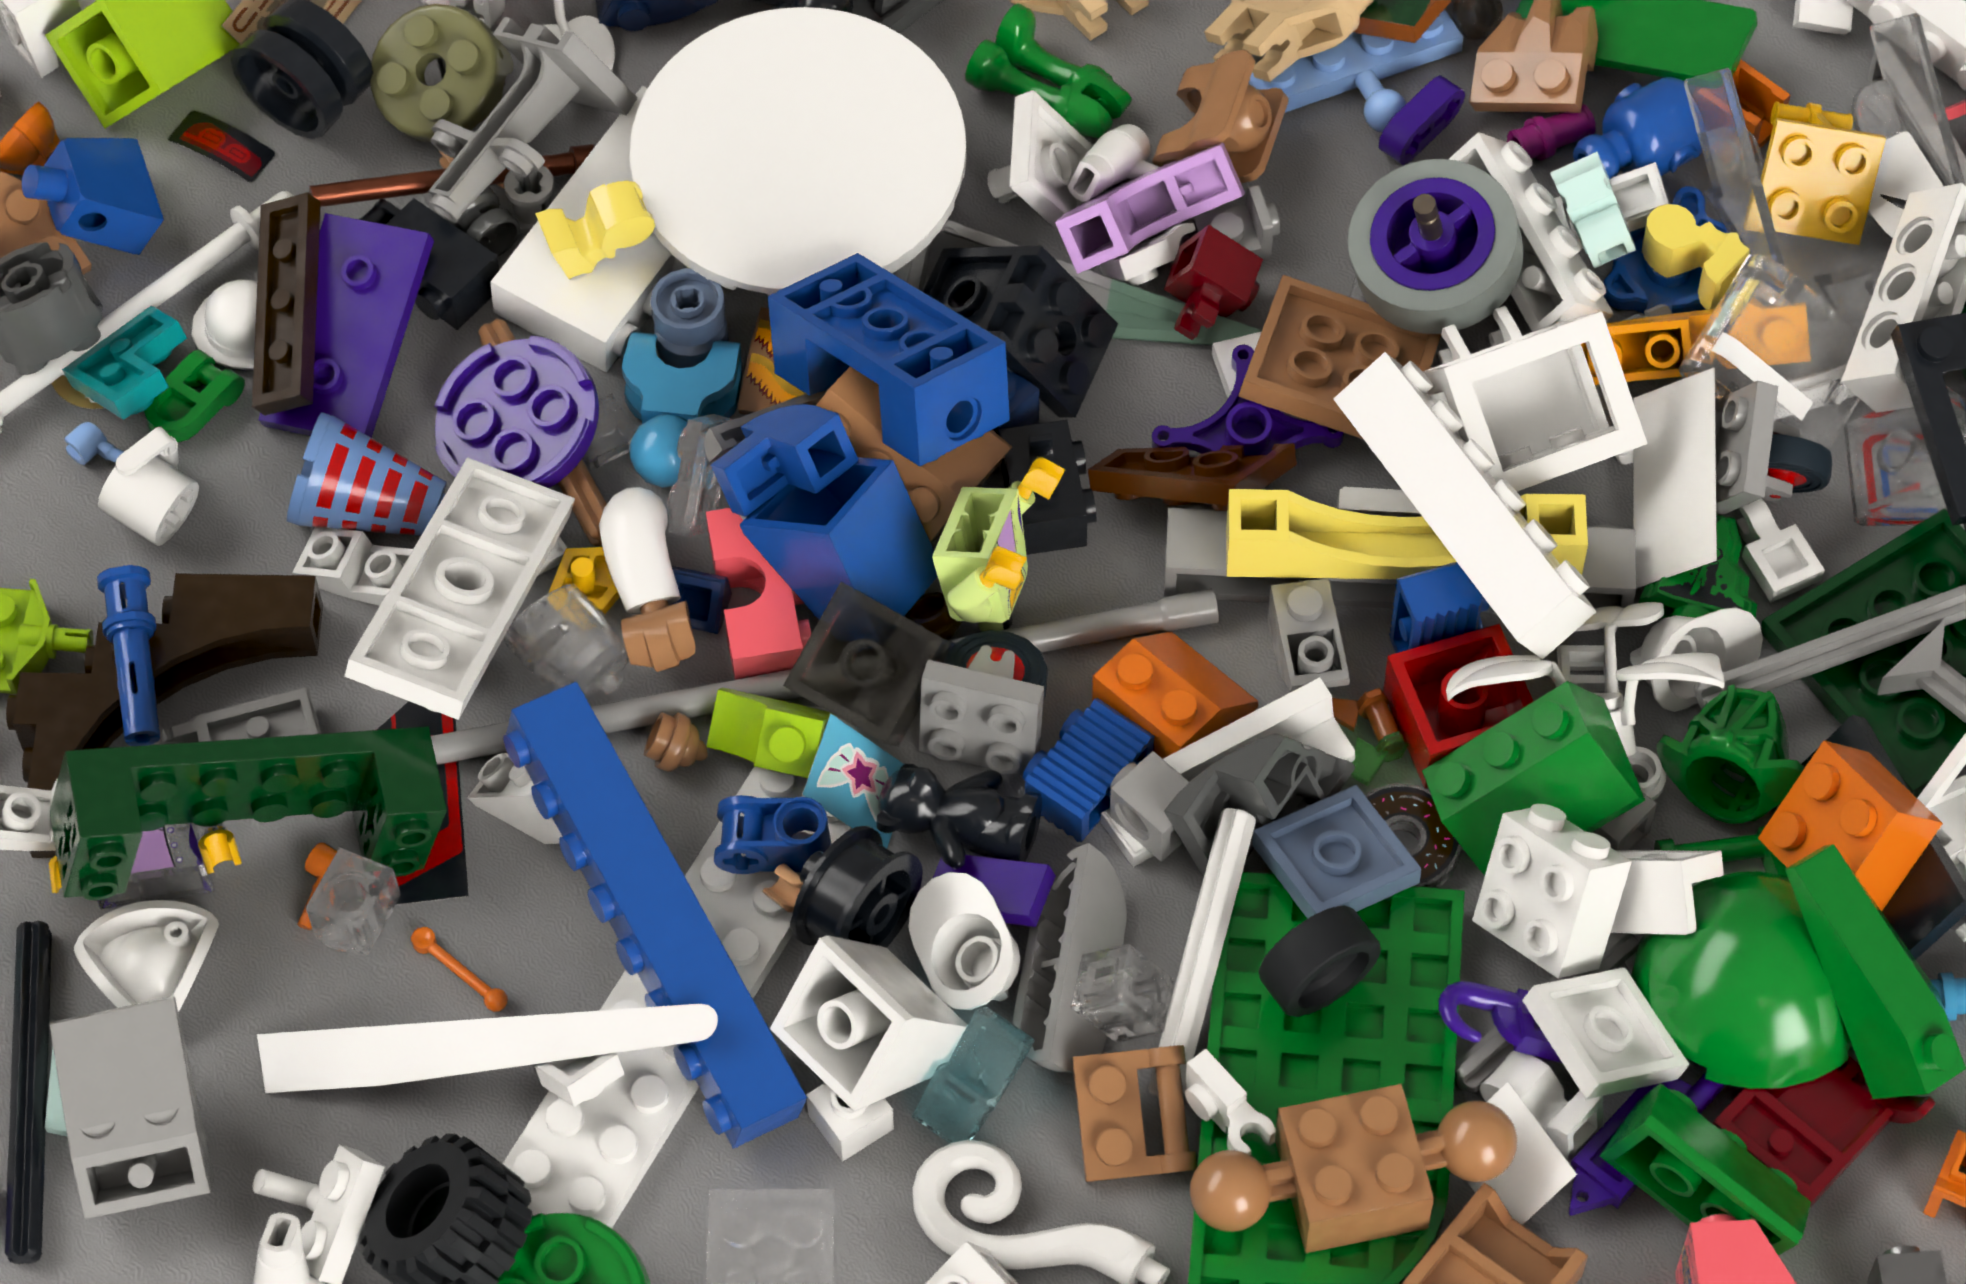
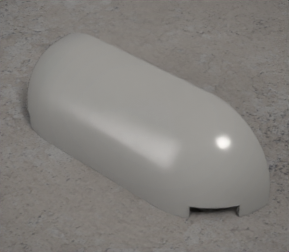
M1089 843L1081 845L1067 854L1072 862L1060 873L1053 883L1036 927L1030 926L1013 1015L1012 1032L1014 1040L1022 1044L1025 1054L1032 1062L1056 1072H1073L1072 1057L1101 1054L1104 1049L1126 929L1127 909L1120 879L1109 860Z

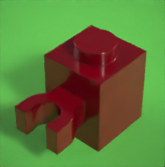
M1207 225L1180 245L1164 286L1165 291L1186 303L1178 316L1174 330L1193 340L1198 337L1201 325L1209 329L1215 324L1217 315L1227 318L1237 310L1240 312L1245 311L1254 301L1259 291L1260 285L1255 280L1263 259L1211 225Z

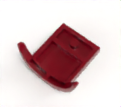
M1848 1055V1061L1813 1081L1785 1088H1744L1713 1121V1125L1737 1135L1746 1144L1747 1152L1765 1166L1778 1169L1788 1175L1797 1185V1191L1811 1201V1208L1889 1122L1908 1124L1919 1121L1934 1107L1935 1101L1931 1096L1872 1099L1860 1065Z

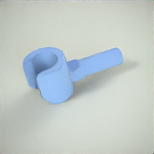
M84 422L78 425L64 438L65 442L68 443L66 446L67 453L81 465L88 463L97 454L106 460L116 463L118 456L124 452L109 443L102 431L91 422Z

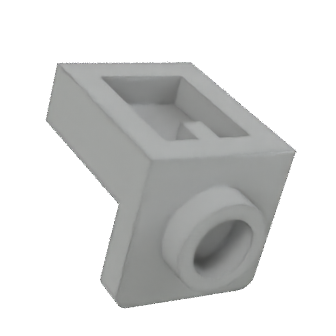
M1259 185L1247 187L1246 205L1194 216L1192 220L1196 229L1193 231L1194 235L1207 225H1211L1261 257L1263 261L1271 259L1273 236L1280 234V222L1276 207L1273 202L1265 203Z

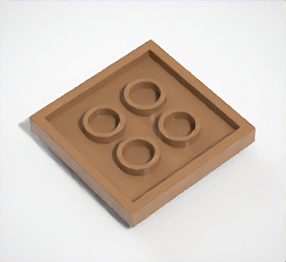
M1282 275L1238 397L1363 439L1333 398L1384 352L1402 366L1412 361L1422 371L1430 369L1441 334H1425L1405 330L1386 321L1368 303Z

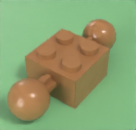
M1402 1084L1279 1108L1275 1142L1281 1161L1262 1165L1257 1159L1242 1151L1223 1150L1205 1158L1196 1168L1190 1183V1198L1196 1213L1206 1224L1226 1232L1241 1231L1251 1227L1265 1214L1270 1202L1291 1198L1305 1253L1428 1229L1434 1196L1426 1171L1446 1167L1458 1178L1471 1182H1484L1496 1178L1510 1166L1517 1150V1134L1508 1115L1499 1107L1484 1101H1468L1459 1104L1443 1117L1438 1130L1416 1134Z

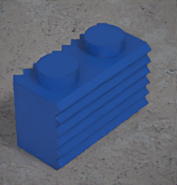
M1457 562L1396 578L1395 603H1393L1391 632L1389 633L1395 653L1483 628L1480 613L1487 611L1489 604Z
M1095 698L1091 706L1087 707L1084 712L1080 709L1073 711L1060 730V740L1056 742L1053 748H1050L1048 753L1044 750L1037 752L1029 761L1023 773L1025 794L1027 792L1041 793V816H1044L1048 822L1054 823L1058 829H1063L1067 835L1073 836L1077 842H1082L1101 820V813L1110 808V786L1117 773L1131 762L1139 764L1154 751V735L1098 698Z

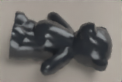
M905 763L900 770L895 771L888 778L881 789L878 802L880 813L877 815L876 826L883 833L899 831L913 834L930 830L942 860L953 869H960L965 864L966 853L962 845L984 856L990 855L997 859L1026 862L1039 828L1042 796L1041 793L1027 792L1019 798L1001 797L996 790L1002 784L1003 778L995 770H987L954 784L945 791L937 780L936 775L930 769L918 768L914 764Z

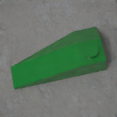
M1825 845L1785 869L1824 973L1829 981L1833 997L1872 1099L1927 1095L1966 1070L1960 1048L1937 989L1835 845Z

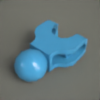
M632 332L630 334L622 362V374L626 382L625 402L632 414L642 421V425L638 427L631 439L630 460L635 471L645 482L665 488L678 486L693 477L701 462V442L704 434L711 427L720 425L728 420L736 412L742 378L740 342L714 341L704 361L694 367L676 368L665 364L656 353V334Z

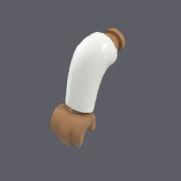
M632 487L616 493L604 507L599 523L600 536L611 578L626 613H641L621 619V631L630 664L653 667L656 672L679 666L681 660L688 659L695 654L696 645L687 602L682 601L672 604L680 600L681 596L666 544L667 509L662 499L653 491L642 487Z

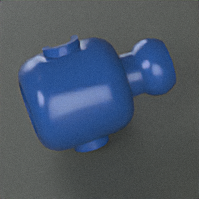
M1665 77L1643 87L1639 83L1631 84L1618 94L1614 103L1607 109L1602 123L1603 135L1593 134L1585 136L1577 143L1573 151L1574 162L1598 152L1609 179L1617 176L1619 171L1626 173L1656 162L1661 176L1670 171L1674 173L1678 167L1699 157L1710 142L1711 122L1708 111L1698 93L1688 83L1678 78Z

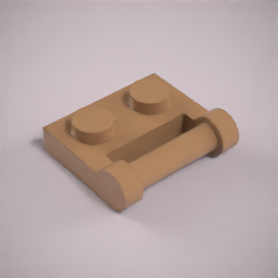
M1184 1045L1072 1057L1085 1182L1196 1170L1198 1167L1196 1151L1190 1152L1180 1070V1065L1186 1064ZM1155 1068L1165 1151L1163 1155H1146L1137 1070Z

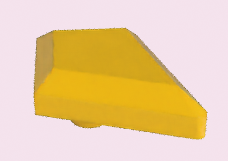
M603 547L566 548L547 595L548 603L604 616L620 596L611 578L604 557Z

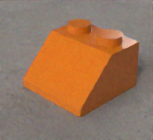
M1172 631L1133 638L1093 675L1092 702L1095 698L1100 699L1154 735V752L1162 759L1252 713L1258 708L1259 702Z

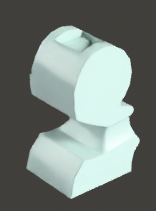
M1598 152L1550 172L1583 249L1588 254L1594 268L1636 250Z

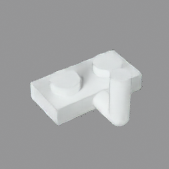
M339 1144L333 1161H330L325 1166L321 1174L319 1185L260 1169L254 1177L252 1188L255 1194L306 1207L313 1211L311 1220L307 1221L301 1229L303 1251L309 1274L319 1281L330 1284H342L385 1166L361 1150Z

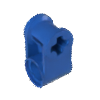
M738 795L730 796L718 803L717 817L722 822L721 844L714 851V863L723 871L733 874L774 872L777 866L786 864L795 872L801 873L805 862L813 853L817 851L825 852L832 844L826 811L819 802L812 798L802 796L796 798H756ZM800 831L814 832L812 836L806 839L791 838Z

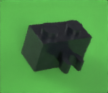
M1068 420L999 429V436L1013 447L1000 462L1005 488H1008L1015 481L1022 482L1033 461L1038 457L1046 458L1065 469L1050 499L1048 500L1033 491L1035 502L1022 514L1026 554L1030 555L1087 546V523L1097 521L1096 506L1092 488L1082 489L1079 475L1086 474L1084 447L1081 440L1072 441Z

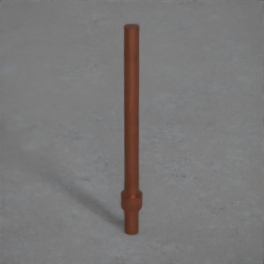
M594 145L571 146L567 153L544 155L542 157L545 163L542 166L546 167L553 177L574 175L594 149ZM446 168L309 186V193L321 202L320 207L430 193V188ZM505 168L490 185L504 183L505 177L510 170Z

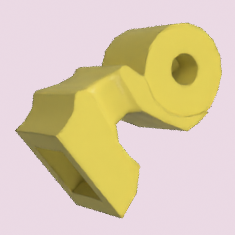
M628 180L618 181L607 185L603 184L590 191L587 199L584 217L576 221L566 218L562 209H547L535 213L550 251L568 279L580 274L591 273L600 260L614 258L616 249L637 245L653 233L655 222L652 214L646 210L642 200L641 188L636 182Z
M1661 205L1651 211L1647 217L1642 254L1655 272L1669 278L1701 267L1702 273L1698 287L1700 304L1706 310L1715 309L1743 280L1750 249L1740 241L1737 232L1724 233L1717 230L1711 222L1697 226L1693 214L1679 205Z

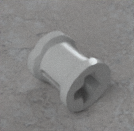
M544 166L538 171H530L527 177H521L509 171L504 180L505 193L511 201L510 213L520 224V232L527 235L538 221L535 213L541 212L542 208L543 211L546 210L554 200L552 197L554 191L553 176Z

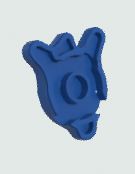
M1686 186L1680 188L1675 193L1672 204L1682 206L1690 211L1694 216L1697 226L1711 222L1717 230L1724 233L1736 232L1731 226L1707 216L1705 196L1699 189ZM1646 226L1631 231L1630 234L1636 250L1613 260L1612 271L1603 282L1606 288V293L1603 296L1607 303L1616 309L1635 310L1643 314L1645 310L1659 304L1667 305L1672 314L1705 310L1700 304L1698 296L1702 268L1698 267L1669 278L1658 274L1649 266L1642 254V243ZM1747 260L1743 280L1727 296H1756L1763 293L1768 280L1765 268L1759 263Z

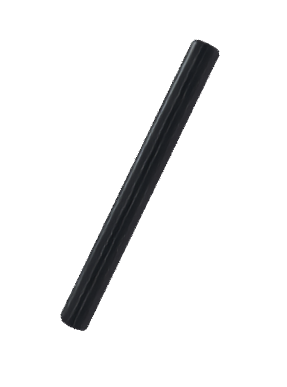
M43 921L22 922L16 929L5 1254L9 1262L13 1264L35 1263L42 1256L52 933L49 930L48 924Z

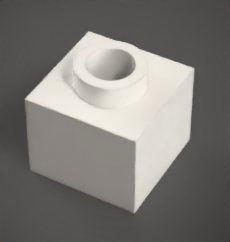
M826 1083L806 1094L808 1116L842 1162L894 1130L893 1108L885 1098L853 1111L851 1108L844 1107L847 1104Z

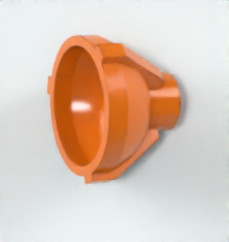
M41 102L34 104L0 141L1 172L23 175L29 165L44 166L59 144L60 140L54 128V120L49 110Z

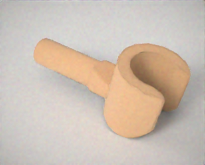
M781 864L774 870V873L780 877L772 887L764 888L762 892L787 912H793L803 883L800 881L798 873L786 864Z

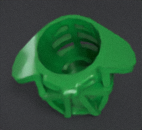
M1735 684L1727 686V690H1724L1708 702L1701 712L1693 717L1688 725V731L1683 742L1663 735L1656 744L1657 754L1665 773L1684 796L1710 817L1730 824L1756 821L1765 816L1772 808L1781 804L1804 770V766L1797 760L1789 759V741L1786 725L1774 694L1770 691L1764 693L1754 689L1736 688ZM1727 768L1746 779L1744 783H1740L1727 776L1722 770ZM1712 780L1736 796L1727 795L1712 783Z

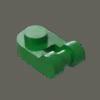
M202 350L192 351L165 378L169 388L156 396L152 404L144 410L150 432L157 427H162L170 436L176 439L177 443L189 440L223 406H230L238 400L244 390L245 379L231 369L222 371L217 368L214 358ZM194 386H205L200 393L193 389Z

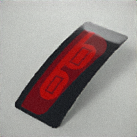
M197 111L190 112L168 138L170 142L193 150L226 167L247 182H253L275 156L273 150L251 136Z

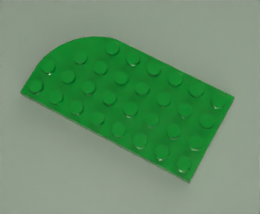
M1242 873L1212 988L1207 1050L1247 1092L1246 1101L1252 1108L1264 1114L1272 1121L1275 1130L1279 1108L1402 1084L1415 1133L1420 1134L1438 1130L1443 1117L1453 1108L1457 1035L1447 1027L1441 1018L1438 1010V1001L1440 994L1448 985L1460 981L1465 890L1412 886L1357 911V914L1380 943L1381 953L1375 965L1357 985L1330 1005L1312 1014L1293 1017L1286 1015L1261 982L1258 970L1264 957L1273 946L1294 927L1305 921L1307 917L1274 874ZM1212 1118L1208 1121L1201 1119L1198 1165L1208 1156L1219 1151L1228 1150V1132L1225 1134ZM1247 1133L1241 1137L1242 1141L1251 1149V1156L1262 1165L1281 1161L1276 1142L1269 1146L1255 1133ZM1446 1167L1426 1171L1434 1196L1428 1229L1305 1253L1291 1198L1270 1202L1265 1214L1258 1222L1249 1228L1235 1232L1221 1231L1209 1226L1198 1216L1194 1209L1188 1284H1402L1434 1245L1440 1232L1448 1201L1450 1171Z

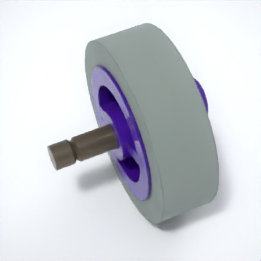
M1421 160L1401 166L1383 176L1373 184L1359 201L1351 218L1348 231L1350 260L1365 300L1386 321L1405 330L1417 333L1441 334L1442 328L1452 324L1456 326L1457 330H1462L1487 318L1494 312V309L1499 308L1509 297L1522 269L1523 241L1516 211L1509 195L1501 184L1487 172L1457 160Z

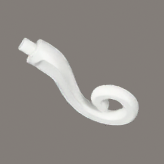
M975 1140L952 1142L936 1150L923 1162L917 1171L912 1189L913 1210L916 1219L928 1238L950 1256L967 1241L985 1248L1005 1270L1082 1265L1093 1268L1120 1284H1138L1139 1281L1145 1284H1165L1170 1274L1169 1268L1153 1259L1156 1250L1155 1245L1132 1232L1116 1226L1082 1223L1027 1234L998 1236L974 1231L960 1223L950 1214L946 1207L945 1191L953 1177L962 1171L970 1169L985 1171L993 1176L996 1185L994 1191L986 1196L968 1194L961 1200V1211L965 1217L978 1223L992 1224L1001 1221L1011 1214L1018 1205L1022 1191L1020 1171L1011 1157L993 1144Z

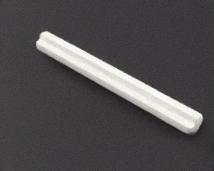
M1225 808L1220 814L1159 1047L1184 1045L1186 1064L1180 1065L1183 1096L1185 1092L1187 1062L1193 1059L1256 823L1254 816L1240 809ZM1153 1068L1148 1091L1159 1099L1156 1071Z

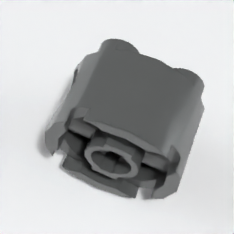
M47 242L34 243L16 249L0 258V355L7 363L14 364L20 374L36 373L43 369L50 360L59 358L71 350L84 351L89 349L101 337V332L97 326L102 319L103 306L84 278L81 266L74 253L65 244L58 243L60 245L59 250L52 251Z

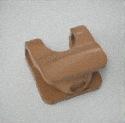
M1246 50L1233 51L1222 55L1213 63L1187 68L1182 76L1176 96L1185 103L1191 112L1195 113V116L1180 129L1163 134L1152 162L1154 165L1161 167L1223 142L1240 182L1246 183L1256 180L1265 171L1289 98L1280 88L1256 89L1248 84L1255 66V59Z

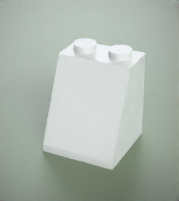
M829 935L819 938L770 1027V1030L853 1111L945 1072L970 1029L952 1009L886 947Z

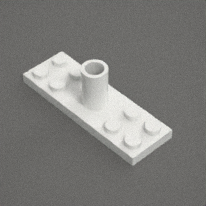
M467 458L352 652L344 677L459 720L571 515L575 498Z

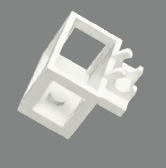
M1503 306L1494 309L1493 318L1501 330L1489 333L1491 347L1470 354L1454 324L1442 328V338L1446 341L1449 348L1438 352L1440 365L1422 371L1433 384V387L1427 394L1434 403L1440 399L1443 400L1456 413L1464 424L1457 431L1465 442L1473 439L1494 462L1495 465L1488 471L1494 480L1498 482L1503 478L1516 492L1647 444L1602 311L1567 319L1522 335L1508 308ZM1582 343H1586L1614 426L1609 427L1581 345Z

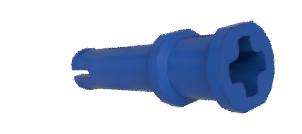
M135 565L113 567L102 571L97 576V586L105 594L107 618L102 622L103 635L114 646L124 739L127 745L145 746L160 740L155 680L149 639L154 636V631L156 630V619L148 610L146 589L151 585L150 572L144 567ZM135 675H136V679H137V688H138V692H137V693H136L135 679H134Z

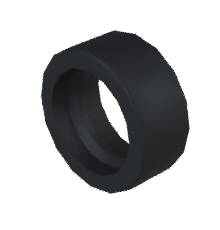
M1345 905L1328 908L1294 927L1273 946L1264 957L1258 970L1260 980L1286 1015L1300 1017L1312 1014L1345 995L1367 975L1381 953L1380 943L1354 908Z

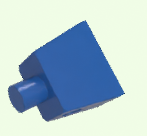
M66 138L59 142L44 166L29 165L23 173L22 192L26 198L47 201L55 228L62 235L139 255L164 221L137 139Z

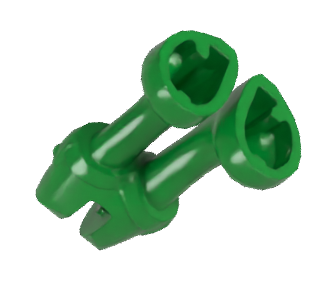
M1019 3L1013 5L999 26L995 43L986 39L974 51L966 68V82L977 90L985 92L1001 91L1014 96L1034 90L1082 136L1099 139L1112 127V119L1119 118L1132 102L1130 94L1099 66L1089 63L1080 67L1046 51L1034 38L1036 18L1032 10ZM1016 67L1022 68L1038 76H1041L1046 80L1052 82L1053 84L1057 85L1061 89L1046 85L1038 80H1035L1034 78L1018 70Z

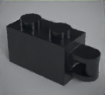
M415 198L402 210L385 199H379L362 218H359V220L427 232L434 239L415 300L418 308L433 320L440 318L458 330L492 298L490 282L499 271L497 255Z

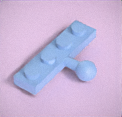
M1444 9L1416 43L1352 33L1343 42L1331 49L1298 59L1271 82L1254 78L1252 72L1248 84L1256 89L1280 88L1289 98L1285 113L1358 88L1366 100L1364 105L1366 122L1372 129L1383 132L1389 121L1406 105V101L1398 92L1384 89L1379 80L1462 52L1463 35Z

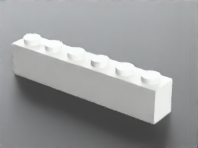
M1384 352L1334 397V401L1514 638L1541 659H1544L1597 612L1583 594L1590 587L1589 584L1570 562L1565 560L1560 564L1551 553L1558 546L1555 540L1538 521L1533 519L1528 523L1519 511L1526 505L1524 500L1503 478L1496 482L1488 471L1495 465L1494 462L1473 439L1467 442L1462 439L1457 431L1464 426L1463 422L1443 400L1440 399L1434 403L1427 394L1433 387V384L1422 370L1412 361L1402 366Z

